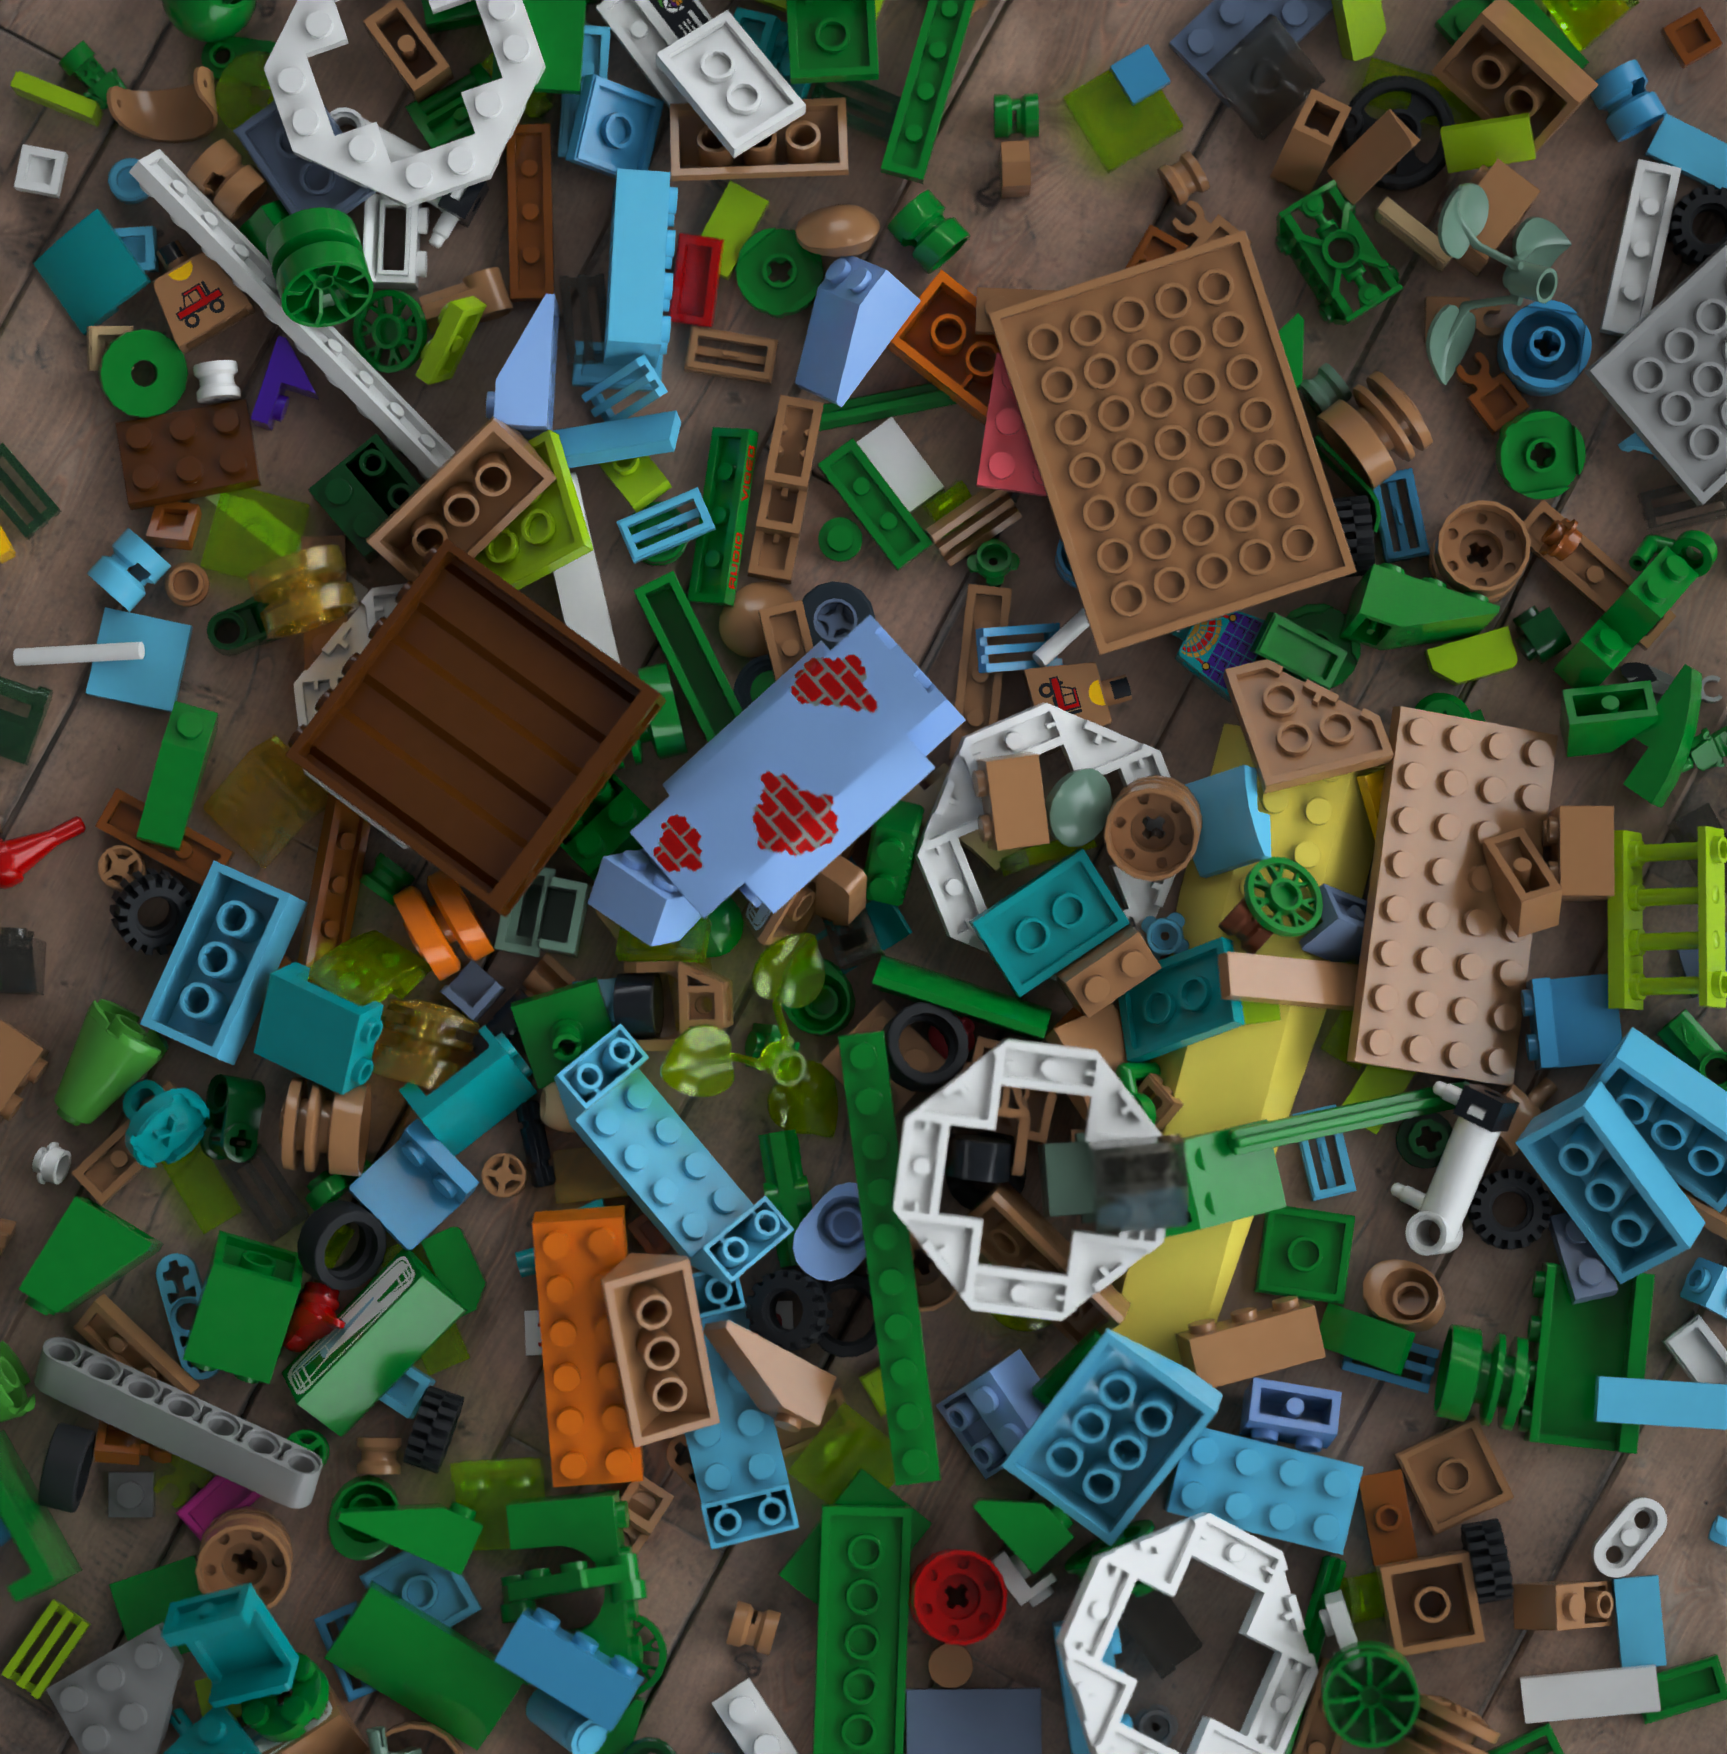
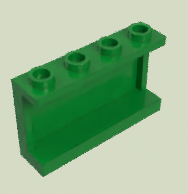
M1542 1263V1271L1534 1272L1532 1297L1539 1298L1537 1316L1530 1315L1527 1331L1528 1342L1534 1343L1533 1358L1528 1360L1530 1364L1528 1387L1530 1388L1528 1405H1523L1520 1408L1518 1418V1431L1525 1432L1524 1441L1637 1454L1640 1424L1593 1421L1596 1376L1645 1379L1655 1281L1654 1274L1641 1273L1622 1284L1615 1277L1618 1287L1616 1295L1572 1305L1560 1264Z

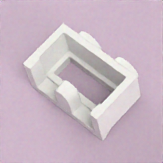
M374 194L365 200L363 255L366 258L374 288L418 290L419 277L426 278L427 251H420V235L428 234L429 208L422 207V203L406 208L391 201L382 194ZM386 208L407 209L404 270H383Z

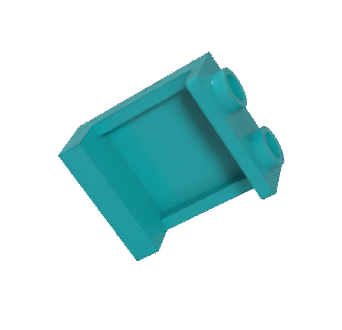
M295 961L270 974L253 1053L343 1095L366 1083L372 1074L374 1063L371 1060L373 1050L383 1028V1023L380 1020L383 1004L373 1001L365 1006H359L308 982L310 968Z
M486 1025L478 1031L489 1044L488 1049L428 1096L413 1079L399 1089L422 1122L454 1156L458 1155L513 1112L521 1103H524L537 1093V1090L527 1079L533 1074L531 1068L503 1032L494 1037Z
M250 1583L170 1603L161 1636L169 1648L186 1644L212 1683L208 1699L212 1708L239 1704L243 1701L276 1695L291 1689L299 1656Z

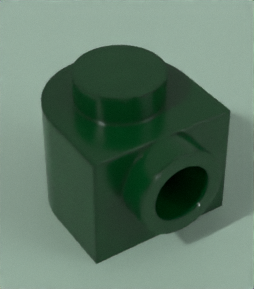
M1534 605L1513 619L1517 626L1515 630L1519 634V637L1515 639V643L1529 662L1535 658L1540 664H1543L1572 644L1567 632L1550 606L1539 612Z

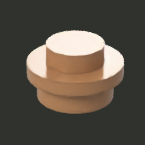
M190 562L174 566L168 572L165 579V590L168 597L175 604L183 607H192L201 603L206 598L210 588L206 572L197 564Z

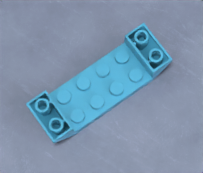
M620 1023L554 1077L569 1124L680 1256H687L691 1266L730 1285L794 1231V1228L766 1195L753 1205L639 1068L650 1057Z
M703 1271L692 1274L703 1330L707 1323L730 1320L751 1331L749 1328L751 1325L750 1319H746V1311L748 1310L739 1277L728 1285ZM704 1334L720 1423L687 1432L685 1437L712 1550L799 1528V1523L774 1418L759 1410Z

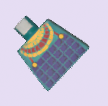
M1236 611L1171 632L1170 634L1184 641L1175 659L1222 698L1231 703L1232 701L1223 679L1224 671L1227 668L1255 661L1257 655L1251 653L1250 649L1265 620Z

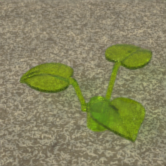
M806 932L783 937L764 950L755 963L752 975L753 989L762 998L774 999L772 1009L782 1037L781 1041L769 1044L763 1050L761 1058L756 1059L739 1053L730 1054L732 1042L728 1034L722 1029L708 1024L697 1025L683 1032L674 1042L660 1067V1076L663 1080L681 1093L696 1097H710L724 1092L734 1082L735 1072L731 1062H740L753 1066L757 1070H764L777 1081L771 1087L767 1098V1110L770 1118L776 1125L784 1130L796 1129L798 1134L833 1137L838 1117V1097L834 1079L819 1062L805 1060L792 1047L794 1039L789 1034L781 1009L782 1002L791 1008L804 1007L814 1001L823 988L825 967L818 949L816 936Z

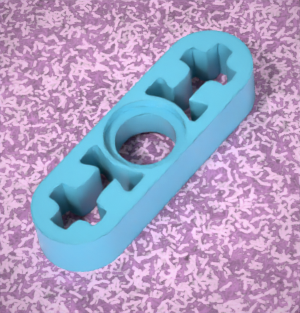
M179 1253L169 1254L159 1262L156 1268V1279L180 1364L193 1379H209L220 1370L216 1369L215 1371L202 1373L201 1369L192 1367L190 1361L183 1360L185 1346L182 1337H188L189 1330L181 1327L177 1320L178 1310L183 1305L192 1303L197 1306L203 1286L199 1270L191 1257ZM177 1261L180 1267H188L189 1274L183 1277L185 1291L195 1287L196 1297L186 1296L172 1303L170 1294L179 1293L177 1283L173 1280L167 1281L165 1273L172 1270V1262Z

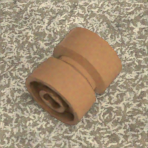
M220 139L199 156L186 176L206 197L212 196L213 204L233 223L241 219L258 203L267 191L269 183L263 174L252 164H242V154L226 139Z

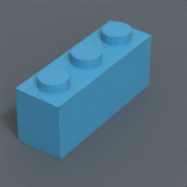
M530 1608L525 1610L494 1661L611 1732L618 1724L644 1680L643 1677L636 1673L638 1667L619 1655H615L612 1659L597 1650L599 1647L598 1642L579 1631H576L573 1635L559 1627L561 1621L552 1613L542 1608H537L536 1611Z

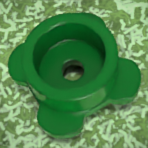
M992 538L978 548L976 555L968 557L967 568L970 572H977L983 576L988 586L1000 587L1004 583V577L1010 571L1016 570L1019 567L1020 559L1016 553L1011 552L1004 542ZM996 560L997 565H990L989 561Z

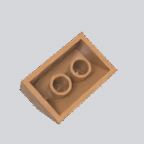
M1495 0L1483 10L1431 71L1482 120L1529 113L1536 153L1599 85L1508 0Z

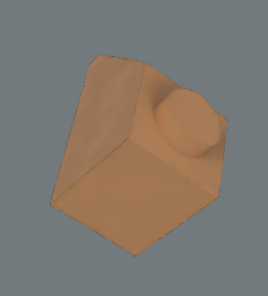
M1524 828L1484 839L1482 848L1498 907L1517 937L1519 938L1559 925L1563 889Z

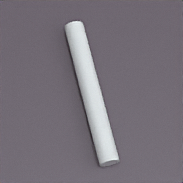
M1084 608L1032 654L1033 659L1039 666L1046 667L1089 627Z
M143 642L16 648L13 653V660L16 666L139 660L144 658L145 648Z

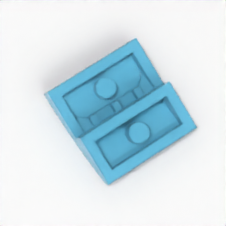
M1241 765L1185 784L1199 802L1203 819L1196 853L1192 857L1200 877L1209 878L1271 858L1270 815L1258 811L1256 768Z

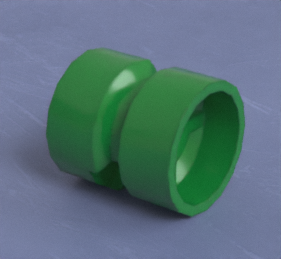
M925 190L909 202L891 220L887 229L903 247L913 246L912 257L928 274H931L944 265L964 246L970 238V234L954 217L945 218L943 216L945 210L943 204L930 190Z

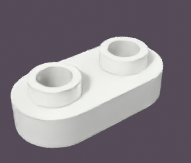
M1645 1497L1635 1498L1626 1503L1593 1544L1591 1558L1596 1569L1602 1574L1613 1578L1624 1577L1631 1573L1666 1529L1667 1516L1663 1507L1655 1500ZM1641 1511H1645L1650 1517L1649 1524L1645 1528H1638L1634 1522L1636 1514ZM1611 1546H1617L1621 1550V1558L1615 1563H1610L1606 1558V1551Z

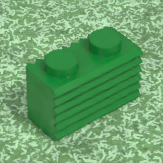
M899 800L873 824L864 868L867 876L866 899L894 906L903 904L915 861L914 853L917 848L925 811L922 805Z

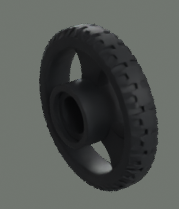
M1389 76L1375 80L1362 88L1348 105L1352 109L1341 130L1343 152L1345 153L1378 120L1369 116L1364 108L1373 99L1389 92H1407L1411 94V102L1407 109H1394L1392 111L1419 139L1422 133L1420 122L1423 119L1436 116L1441 131L1443 126L1455 125L1452 111L1444 97L1434 87L1420 79L1409 76ZM1441 132L1437 150L1427 164L1416 156L1414 152L1415 145L1397 163L1395 174H1386L1374 186L1386 190L1402 191L1419 187L1433 179L1446 165Z

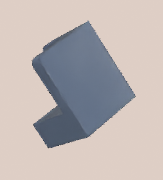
M473 960L466 965L449 986L445 984L440 990L441 993L476 1023L506 991L504 987Z

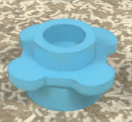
M1172 912L1168 917L1158 919L1154 916H1148L1143 920L1141 928L1147 935L1148 947L1156 959H1159L1162 955L1178 954L1188 950L1189 943L1184 939L1182 929L1185 924V918L1180 913ZM1162 932L1169 933L1168 940H1163L1161 938Z

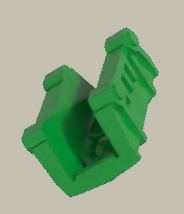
M1335 179L1278 213L1276 216V232L1278 236L1275 237V245L1280 253H1283L1285 256L1289 254L1320 303L1318 305V313L1322 320L1328 324L1333 322L1335 325L1345 326L1401 292L1403 287L1398 283L1399 273L1394 265L1387 263L1386 259L1382 260L1379 252L1375 249L1369 236L1365 233L1354 215L1356 213V205L1353 206L1344 195H1341ZM1324 193L1328 207L1340 224V229L1334 219L1327 221L1322 213L1324 202L1321 195ZM1299 210L1305 217L1315 219L1319 225L1315 232L1320 239L1305 235L1291 213ZM1337 239L1348 241L1353 248V257L1344 263L1334 261L1328 253L1329 244ZM1362 263L1367 266L1378 287L1365 281L1362 275L1366 273V270ZM1341 273L1348 283L1354 281L1359 288L1357 299L1360 308L1355 312L1352 311L1339 290Z

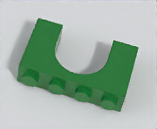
M619 1490L513 1499L506 1505L510 1550L565 1546L584 1553L597 1567L611 1566L610 1557L633 1553L631 1545L625 1546L623 1528H629V1509L627 1501H620ZM605 1586L603 1605L596 1619L583 1627L566 1631L573 1635L576 1631H579L593 1638L599 1644L597 1650L612 1659L615 1655H619L636 1666L637 1663L643 1662L642 1639L640 1635L634 1636L632 1618H637L639 1614L638 1600L611 1603L610 1588ZM524 1680V1685L531 1684L528 1681Z

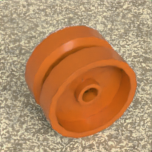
M439 870L427 878V886L436 902L435 905L430 906L421 890L414 886H410L392 897L405 921L403 926L422 959L425 958L439 981H442L460 971L461 962L452 945L453 942L458 941L466 956L475 962L491 954L495 949L459 883Z

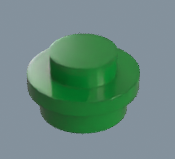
M843 517L833 518L822 526L818 536V544L821 552L828 559L835 562H845L851 560L859 553L862 546V533L857 524L852 520Z

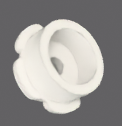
M51 1142L47 1148L41 1147L36 1152L32 1163V1169L37 1173V1181L40 1184H45L46 1182L56 1185L60 1184L70 1169L71 1153L62 1149L58 1142Z

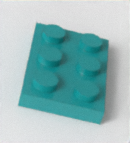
M1083 848L1076 849L969 921L1012 991L1019 998L1130 924Z
M1220 937L1159 960L1158 963L1162 967L1160 970L1118 998L1127 1061L1132 1063L1145 1062L1245 1025L1242 1001L1221 998L1218 955L1225 952H1234L1233 940Z

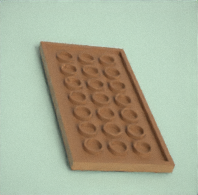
M1404 706L1393 707L1389 743L1394 756L1388 764H1385L1347 1053L1348 1062L1505 1087L1513 1084L1522 1020L1521 990L1526 989L1532 934L1518 938L1498 907L1482 842L1484 839L1524 828L1540 855L1543 856L1542 820H1547L1558 735Z

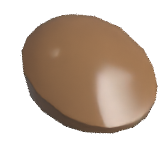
M836 204L806 214L798 221L795 236L803 249L823 256L847 257L862 254L871 249L880 230V223L873 213L863 207L854 204Z
M769 581L755 582L742 587L735 594L734 606H724L720 614L719 632L722 641L730 650L740 656L757 658L767 655L768 651L758 610L794 602L792 594L781 585Z
M1384 1260L1375 1264L1367 1272L1363 1281L1364 1302L1368 1310L1380 1321L1417 1333L1431 1329L1443 1317L1446 1308L1443 1290L1435 1276L1419 1264L1408 1260Z

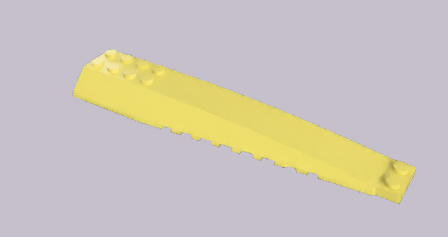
M1224 723L1210 776L1241 765L1254 767L1240 726ZM1385 764L1266 794L1263 792L1257 775L1258 811L1270 815L1271 857H1283L1300 864L1314 877L1319 887L1324 883L1362 899L1374 854L1375 839L1356 777L1385 767ZM1193 858L1190 860L1185 869L1176 912L1185 918V924L1182 929L1184 939L1189 943L1188 949L1224 937L1233 940L1234 952L1246 953L1241 948V941L1235 935L1228 936L1218 926L1244 898L1246 876L1259 862L1204 878L1200 877ZM1267 869L1260 870L1264 879L1271 884L1273 880ZM1283 869L1282 878L1292 880L1294 873ZM1254 887L1255 896L1264 898L1265 892ZM1307 887L1300 889L1303 899L1312 898ZM1268 906L1261 908L1266 915H1274V912ZM1300 908L1295 910L1307 922L1310 920V914ZM1282 916L1283 925L1292 927L1289 917ZM1321 917L1317 924L1303 935L1285 937L1274 933L1255 954L1329 961L1303 951L1299 944L1303 937L1323 922ZM1279 1005L1281 1020L1243 1025L1150 1059V1062H1156L1160 1066V1077L1163 1079L1162 1084L1168 1086L1174 1092L1172 1096L1179 1098L1184 1104L1161 1132L1162 1136L1166 1141H1171L1267 1119V1121L1289 1117L1327 1009ZM1153 1093L1150 1099L1152 1100L1156 1094ZM1273 1147L1276 1155L1278 1147ZM1254 1216L1165 1237L1163 1244L1150 1254L1144 1255L1126 1269L1127 1271L1111 1283L1131 1303L1125 1319L1112 1331L1182 1365L1176 1334L1189 1330L1188 1324L1194 1321L1211 1318L1217 1323Z

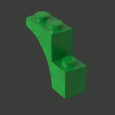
M1666 545L1554 667L1553 671L1572 688L1599 686L1633 647L1667 613L1699 574L1682 557L1678 556Z

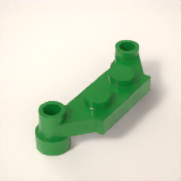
M637 1553L610 1557L611 1566L588 1569L587 1561L561 1564V1573L551 1575L550 1568L525 1571L524 1574L502 1577L501 1585L504 1604L500 1605L502 1624L517 1622L521 1614L528 1608L536 1611V1599L605 1586L610 1588L611 1603L648 1598L645 1580H640Z

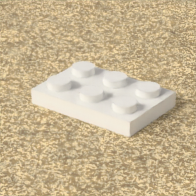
M728 10L656 53L657 65L733 158L805 114L806 104Z

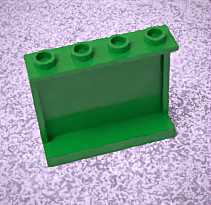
M0 1430V1516L31 1570L30 1574L7 1586L15 1603L44 1593L82 1571V1568L48 1507L39 1505V1491L7 1433L5 1430Z

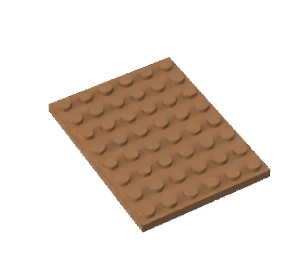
M1245 230L988 313L1099 656L1356 572Z

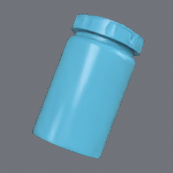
M537 1688L527 1702L526 1716L529 1721L561 1746L568 1749L570 1753L595 1754L603 1746L608 1730L541 1689Z

